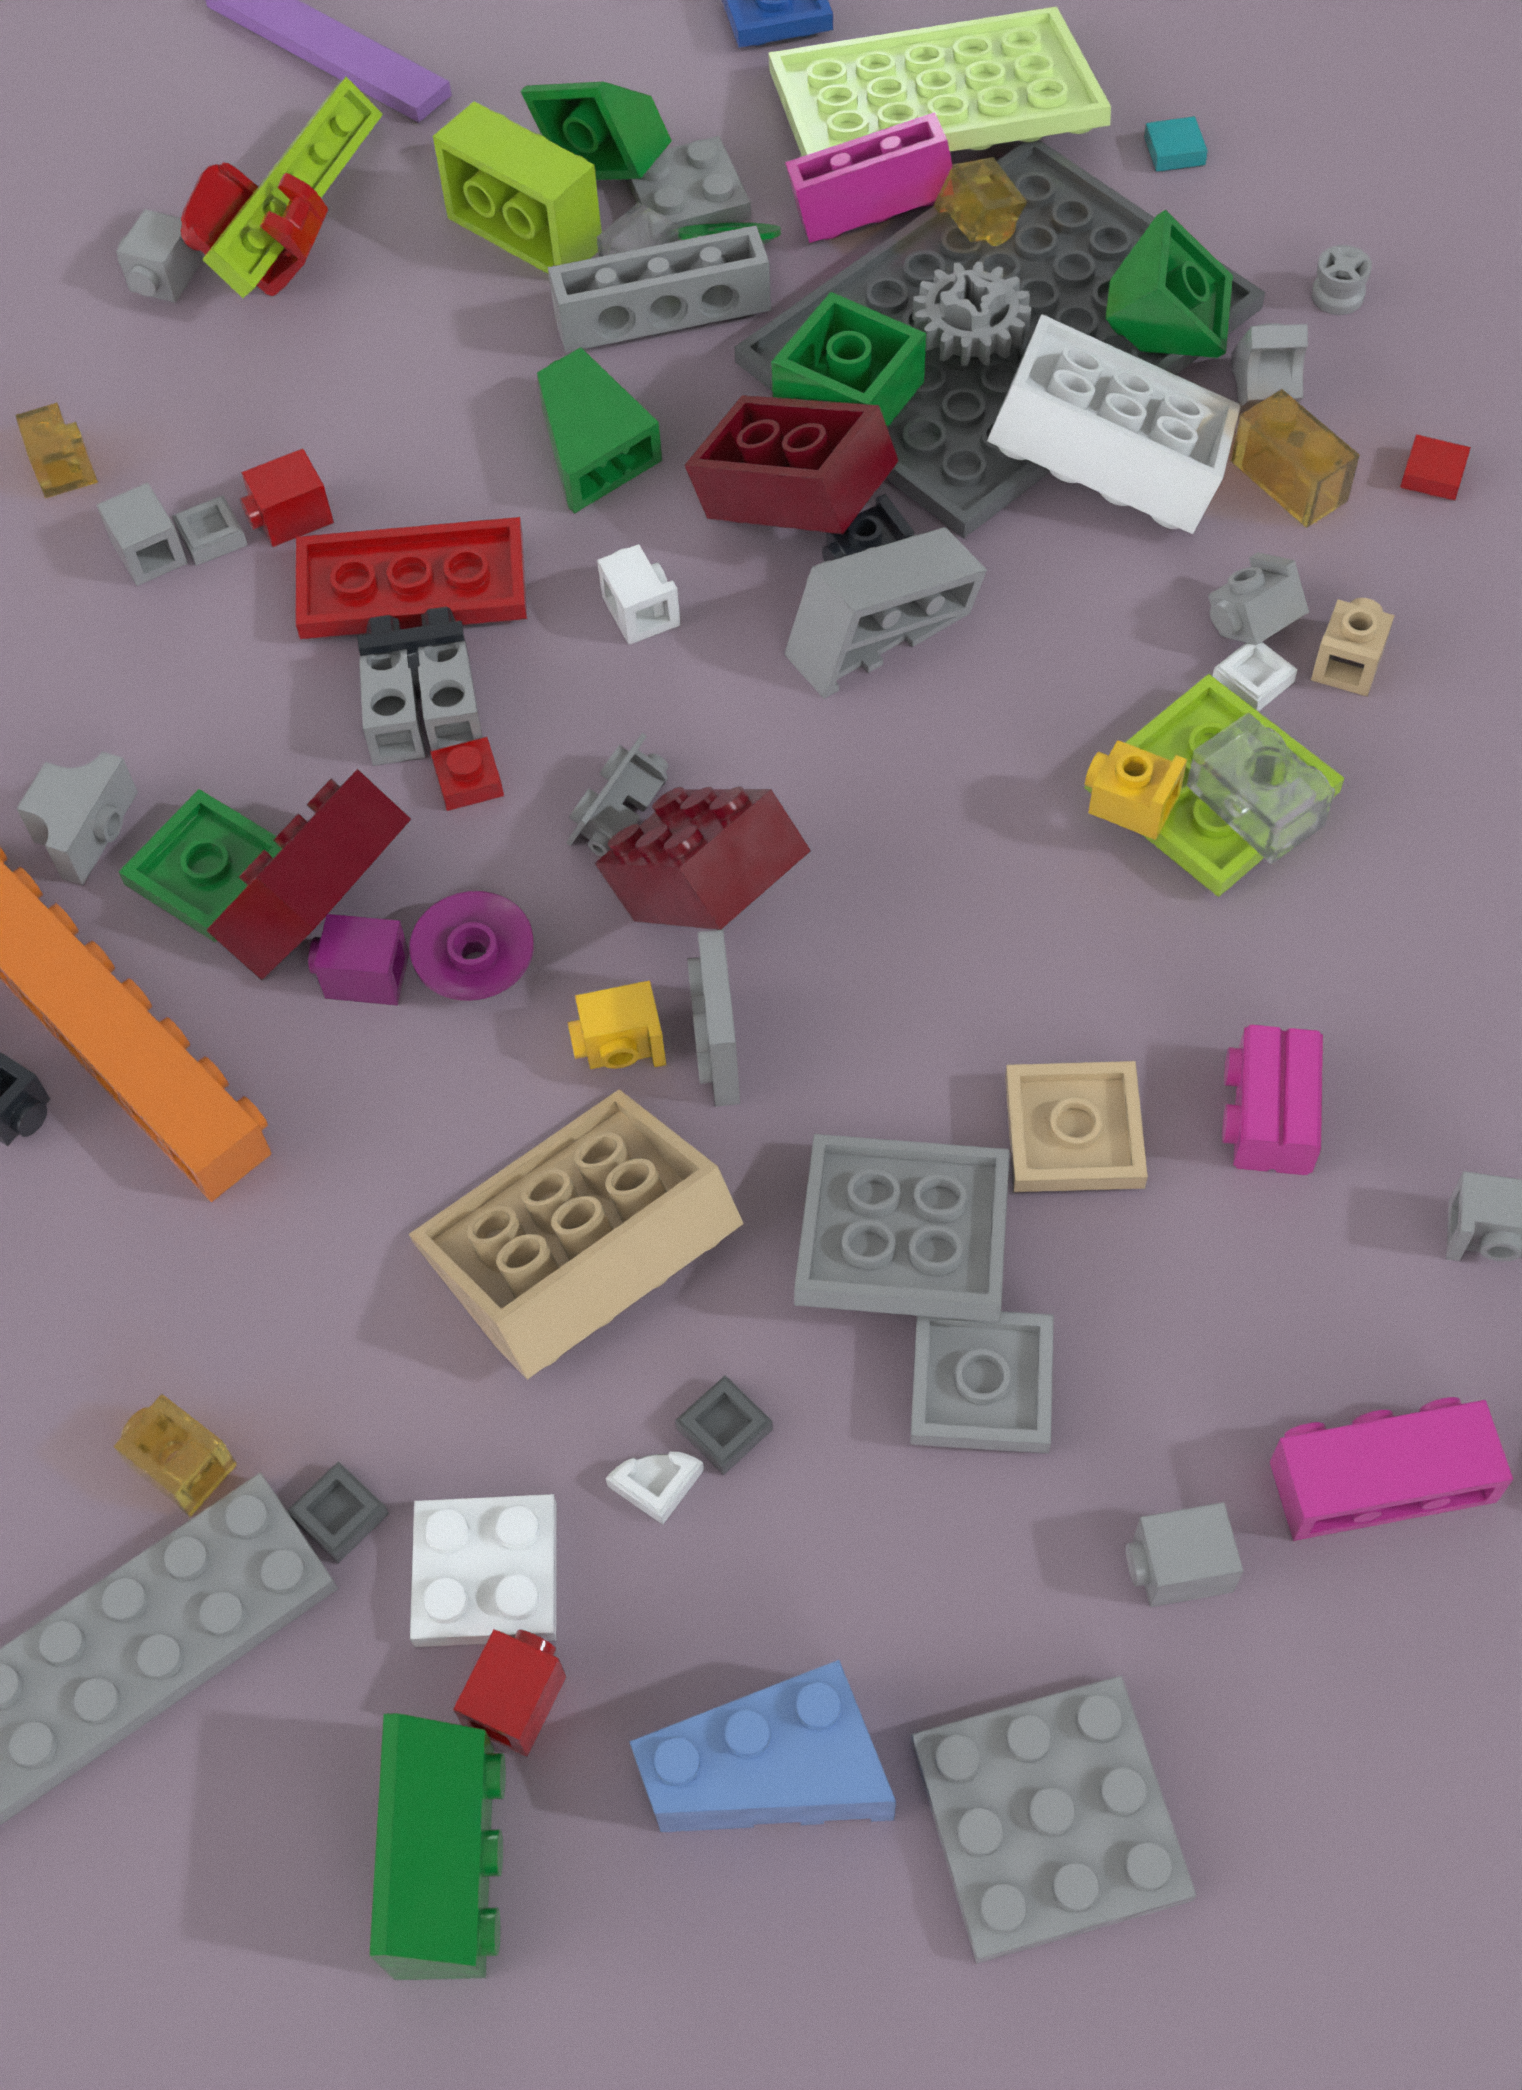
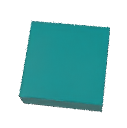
M1195 116L1146 123L1144 139L1156 172L1206 165L1208 150Z

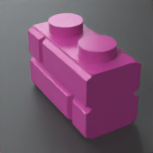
M1250 1024L1244 1027L1239 1048L1228 1047L1225 1060L1224 1085L1236 1087L1235 1105L1226 1104L1222 1142L1234 1144L1233 1165L1237 1169L1265 1172L1275 1169L1277 1173L1308 1175L1313 1172L1321 1151L1323 1034L1320 1031L1289 1028L1283 1031L1280 1027Z

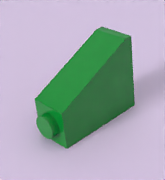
M580 347L537 372L545 423L568 508L574 514L662 461L659 422L584 349Z

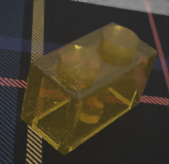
M1281 389L1240 415L1231 462L1307 528L1348 502L1360 455Z

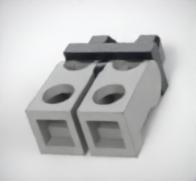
M449 607L427 609L421 615L422 626L401 629L399 619L391 615L371 617L368 620L366 635L357 636L360 653L363 731L373 766L425 758L424 740L421 732L417 701L419 699L422 700L424 723L431 751L483 738L462 621H455Z

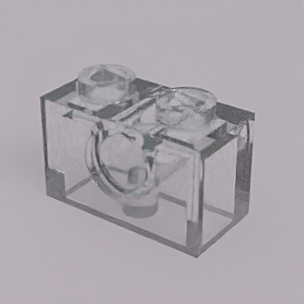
M1249 712L1194 750L1187 787L1270 864L1276 862L1325 826L1336 791L1330 786L1327 778L1320 770L1308 766L1286 746L1283 738L1275 730L1265 727Z

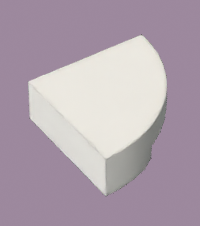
M669 1452V1454H654L624 1461L606 1477V1482L610 1489L663 1525L702 1474L704 1467L702 1461L685 1453Z

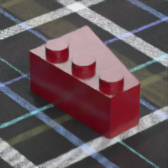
M358 769L341 786L331 778L306 804L315 814L306 821L298 813L273 840L282 849L274 858L265 850L260 853L239 876L248 886L206 929L212 937L261 980L319 925L411 820L402 809Z

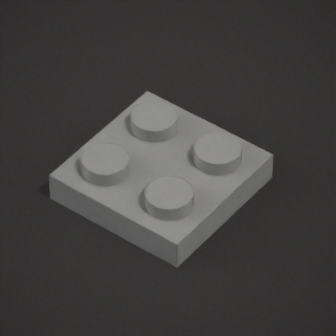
M719 136L665 149L641 179H626L654 244L677 238V229L697 224L740 222L751 219V202Z
M724 930L698 932L700 957L687 958L700 1084L713 1083L715 1107L740 1104L737 1051Z
M1001 1311L1000 1323L917 1316L910 1445L1049 1454L1051 1446L1054 1314Z

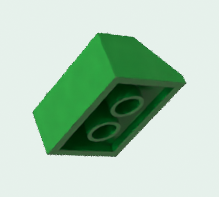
M400 1713L383 1714L369 1956L394 1980L486 1978L487 1956H498L500 1949V1911L498 1907L488 1908L489 1877L501 1876L503 1867L502 1830L491 1829L492 1799H504L506 1765L504 1753H494V1746L483 1729Z

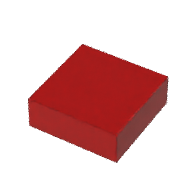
M1416 434L1400 488L1455 501L1471 447Z

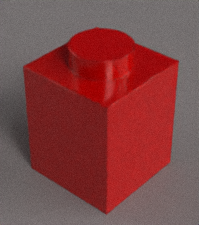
M303 448L241 472L248 493L247 496L240 498L245 516L253 530L260 527L263 528L272 547L334 523L324 484Z
M493 1629L453 1708L461 1725L483 1729L490 1740L528 1757L566 1679L560 1659L553 1656L556 1647L540 1636L525 1630H518L513 1638Z

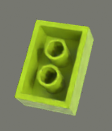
M475 101L433 135L447 218L547 274H549L548 267L591 259L603 248L595 166L582 156L565 150L550 142L544 136L535 134L509 120L503 114L496 113Z

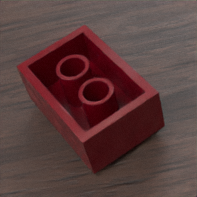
M742 395L684 466L707 519L843 534L899 460L879 405Z
M741 786L732 789H713L712 787L684 789L683 787H677L655 801L652 805L655 813L640 825H630L614 835L608 842L611 850L594 864L635 922L721 930L811 850L772 789H743Z

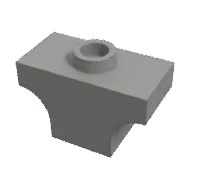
M1268 323L1249 328L1231 352L1232 374L1235 375L1237 384L1238 404H1241L1239 412L1292 410L1303 399V366L1305 353L1308 348V324L1284 325Z
M101 752L92 762L75 768L61 767L45 762L16 809L34 843L46 847L61 878L84 885L108 842L114 841L119 835L123 824V817L138 791L124 759Z

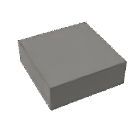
M224 495L172 515L176 529L196 566L247 546L244 532Z

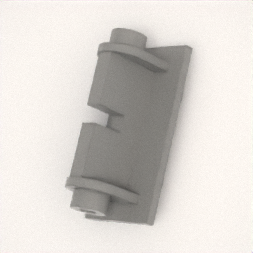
M642 733L630 751L619 744L599 773L609 780L601 793L597 794L588 788L568 817L578 824L566 841L568 845L571 846L579 833L589 839L588 847L590 850L602 857L611 850L608 846L610 839L624 828L636 824L640 818L638 814L622 804L624 800H627L644 812L659 789L668 780L666 771L669 767L666 760L654 753L646 756L638 750L647 737L645 734Z

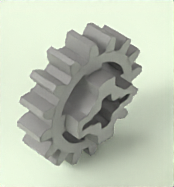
M976 262L973 270H965L960 263H954L952 274L948 275L944 271L937 269L934 271L933 283L927 281L920 283L919 296H914L913 299L914 328L926 333V351L937 347L940 348V360L946 361L954 354L960 356L961 366H967L971 357H979L983 365H989L990 354L997 353L1006 359L1010 356L1011 345H1023L1025 331H1029L1031 307H1029V291H1019L1020 279L1017 276L1004 280L1003 268L1000 266L993 269L991 273L983 271L982 262Z

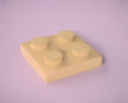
M1136 1061L1006 1065L1005 1085L1013 1192L1145 1189L1148 1175Z

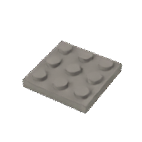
M814 1134L794 1287V1305L1000 1323L1010 1149Z
M1122 1675L911 1734V1744L976 1964L1189 1903L1196 1898L1197 1895Z

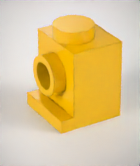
M1117 740L1109 755L1098 751L1089 766L1084 783L1085 786L1092 788L1088 813L1156 840L1180 796L1187 759L1175 755L1173 761Z
M650 980L575 995L579 1020L567 1022L575 1059L587 1057L590 1069L600 1067L611 1069L624 1068L634 1064L639 1059L652 1057L654 1068L666 1065L663 1035Z

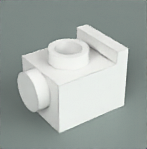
M639 544L630 548L620 549L611 555L597 560L602 598L628 645L681 625L678 590L673 580L667 581L666 575L659 563L650 564Z

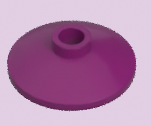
M466 891L443 898L423 913L412 931L409 952L417 976L429 989L450 999L462 1001L481 1000L507 990L522 977L532 960L534 936L527 916L511 900L491 892ZM473 952L484 954L476 959H465Z

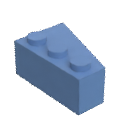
M840 1660L629 1741L660 1832L754 1828L756 1824L801 1822V1825L824 1824V1821L871 1819V1822L895 1820V1797Z

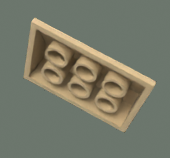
M619 1089L408 1235L495 1347L528 1380L544 1367L554 1363L562 1354L598 1328L607 1325L615 1316L648 1292L661 1286L669 1277L705 1251L715 1247L723 1238L744 1223L718 1166Z

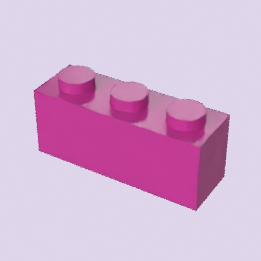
M935 112L785 162L798 213L809 243L821 239H833L845 231L869 223H881L887 221L893 215L920 206H932L944 198L958 194L948 140Z
M1457 1397L1434 1400L1422 1406L1419 1412L1395 1417L1391 1410L1368 1412L1355 1418L1352 1421V1425L1326 1429L1325 1424L1320 1422L1299 1425L1288 1430L1284 1437L1279 1439L1270 1459V1466L1293 1541L1497 1503L1513 1481L1486 1400L1462 1404L1461 1400Z

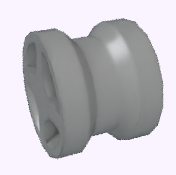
M1337 245L1323 251L1317 264L1318 276L1313 282L1311 298L1314 304L1322 311L1334 315L1350 314L1358 310L1364 302L1366 294L1365 284L1370 278L1372 262L1369 256L1361 249L1350 245Z

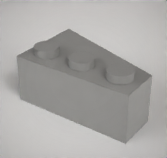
M946 527L919 535H912L903 540L876 548H868L859 553L832 561H824L812 566L784 655L825 699L839 691V684L836 680L860 666L869 673L883 665V658L880 656L882 653L905 640L914 647L970 614L987 569Z

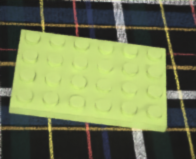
M1057 7L769 52L770 73L802 156L935 112L948 140L950 152L963 149L985 150L994 144L1018 140L1034 142L1043 136L1067 132L1083 134L1089 132L1092 128L1110 126L1111 105Z

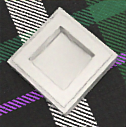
M1263 642L1258 645L1245 643L1214 668L1213 677L1259 712L1295 682L1298 669Z

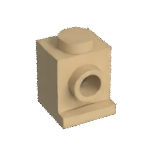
M1356 598L1351 602L1338 599L1320 644L1311 681L1368 697L1395 615L1383 612L1381 605L1369 598ZM1332 655L1365 664L1364 669L1332 660Z

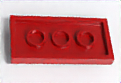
M520 517L296 537V628L300 639L365 634L369 618L385 615L398 618L401 629L421 627V615L427 609L449 607L455 621H462V625L527 619L523 532Z

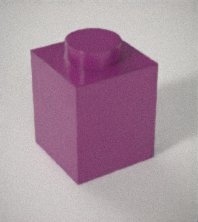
M327 914L321 937H314L311 941L308 964L310 973L316 974L325 999L398 1006L410 952L399 920Z

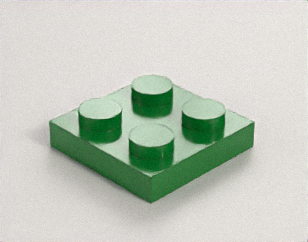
M198 789L124 865L119 874L125 886L213 942H216L217 940L206 929L248 886L239 876L263 850L267 851L274 858L282 848L273 841L276 835Z

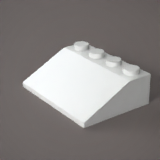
M1041 314L987 441L998 446L1001 452L1013 459L1030 460L1049 469L1052 475L1064 482H1078L1100 492L1112 504L1118 506L1129 505L1151 515L1154 521L1169 529L1180 528L1193 534L1223 479L1241 404Z

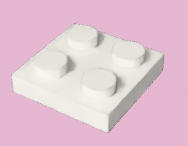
M554 1494L414 1501L410 1640L414 1647L486 1644L493 1629L513 1638L518 1630H525L547 1641H556L557 1503Z

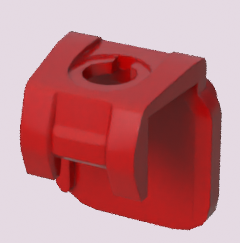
M223 162L221 165L208 166L200 174L182 212L181 236L186 245L206 255L258 186L229 163ZM287 172L282 176L277 187L290 199L283 216L281 217L268 211L265 213L259 226L285 247L256 285L269 296H275L284 289L303 267L328 213V207L319 194L309 184Z

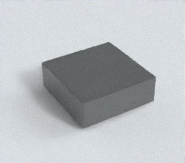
M726 1375L675 1420L677 1430L723 1475L773 1430L772 1420Z
M339 1461L287 1510L290 1517L337 1563L342 1561L389 1514L385 1505Z

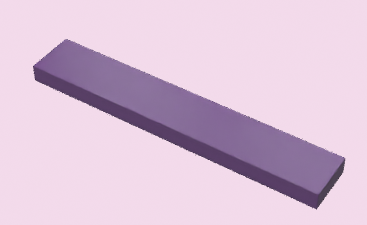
M206 0L207 7L340 80L347 77L363 93L418 123L452 96L448 80L299 0Z

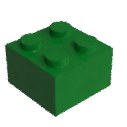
M830 292L771 361L772 395L774 398L879 405L888 427L924 383L926 333Z

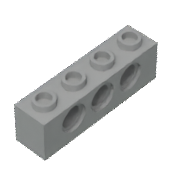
M757 226L548 267L554 316L565 353L575 351L580 347L586 349L771 311L769 260Z

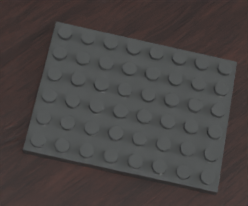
M1040 140L1020 144L958 188V194L938 202L734 347L735 363L772 391L771 361L830 292L914 328V296H919V288L922 281L934 282L935 270L939 269L950 275L953 273L954 263H960L965 270H973L976 262H982L984 272L991 273L993 269L1000 266L1003 268L1004 280L1017 276L1020 279L1019 291H1029L1030 328L1029 331H1025L1023 345H1011L1010 356L1006 359L997 353L990 354L989 365H983L979 357H971L967 366H961L960 356L953 354L946 361L940 360L939 347L928 351L925 350L924 383L887 427L899 462L886 479L963 539L1050 473L1049 469L1030 460H1017L1005 455L998 446L987 441L1041 314L1175 375L1200 357L1140 351L1127 338L1118 335L1111 328L1106 320L1110 279L1155 217ZM1221 263L1233 275L1228 326L1229 335L1263 308L1266 292Z

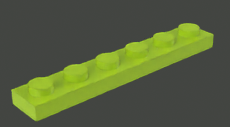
M347 77L339 82L202 259L242 298L256 287L285 248L259 227L266 212L271 211L282 217L290 199L277 188L282 176L287 172L306 182L322 198L383 115Z

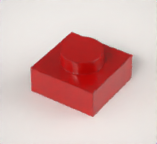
M488 737L430 751L447 811L504 796L502 782Z

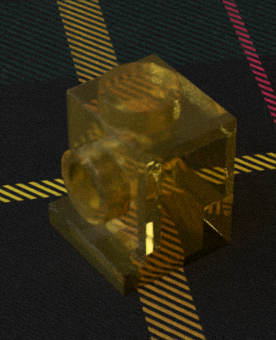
M992 157L953 164L933 206L938 213L948 211L970 242L987 240L991 246H998L1006 242L1015 232L1016 223L1027 201Z
M58 402L15 415L29 461L45 499L98 483L76 421L68 424L65 423Z
M163 1394L150 1407H144L131 1416L122 1430L121 1438L113 1446L131 1469L173 1501L189 1517L194 1514L237 1465L221 1439ZM175 1451H178V1452L171 1458V1460L166 1464V1460H167L168 1456H169L171 1453H173V1452H175Z

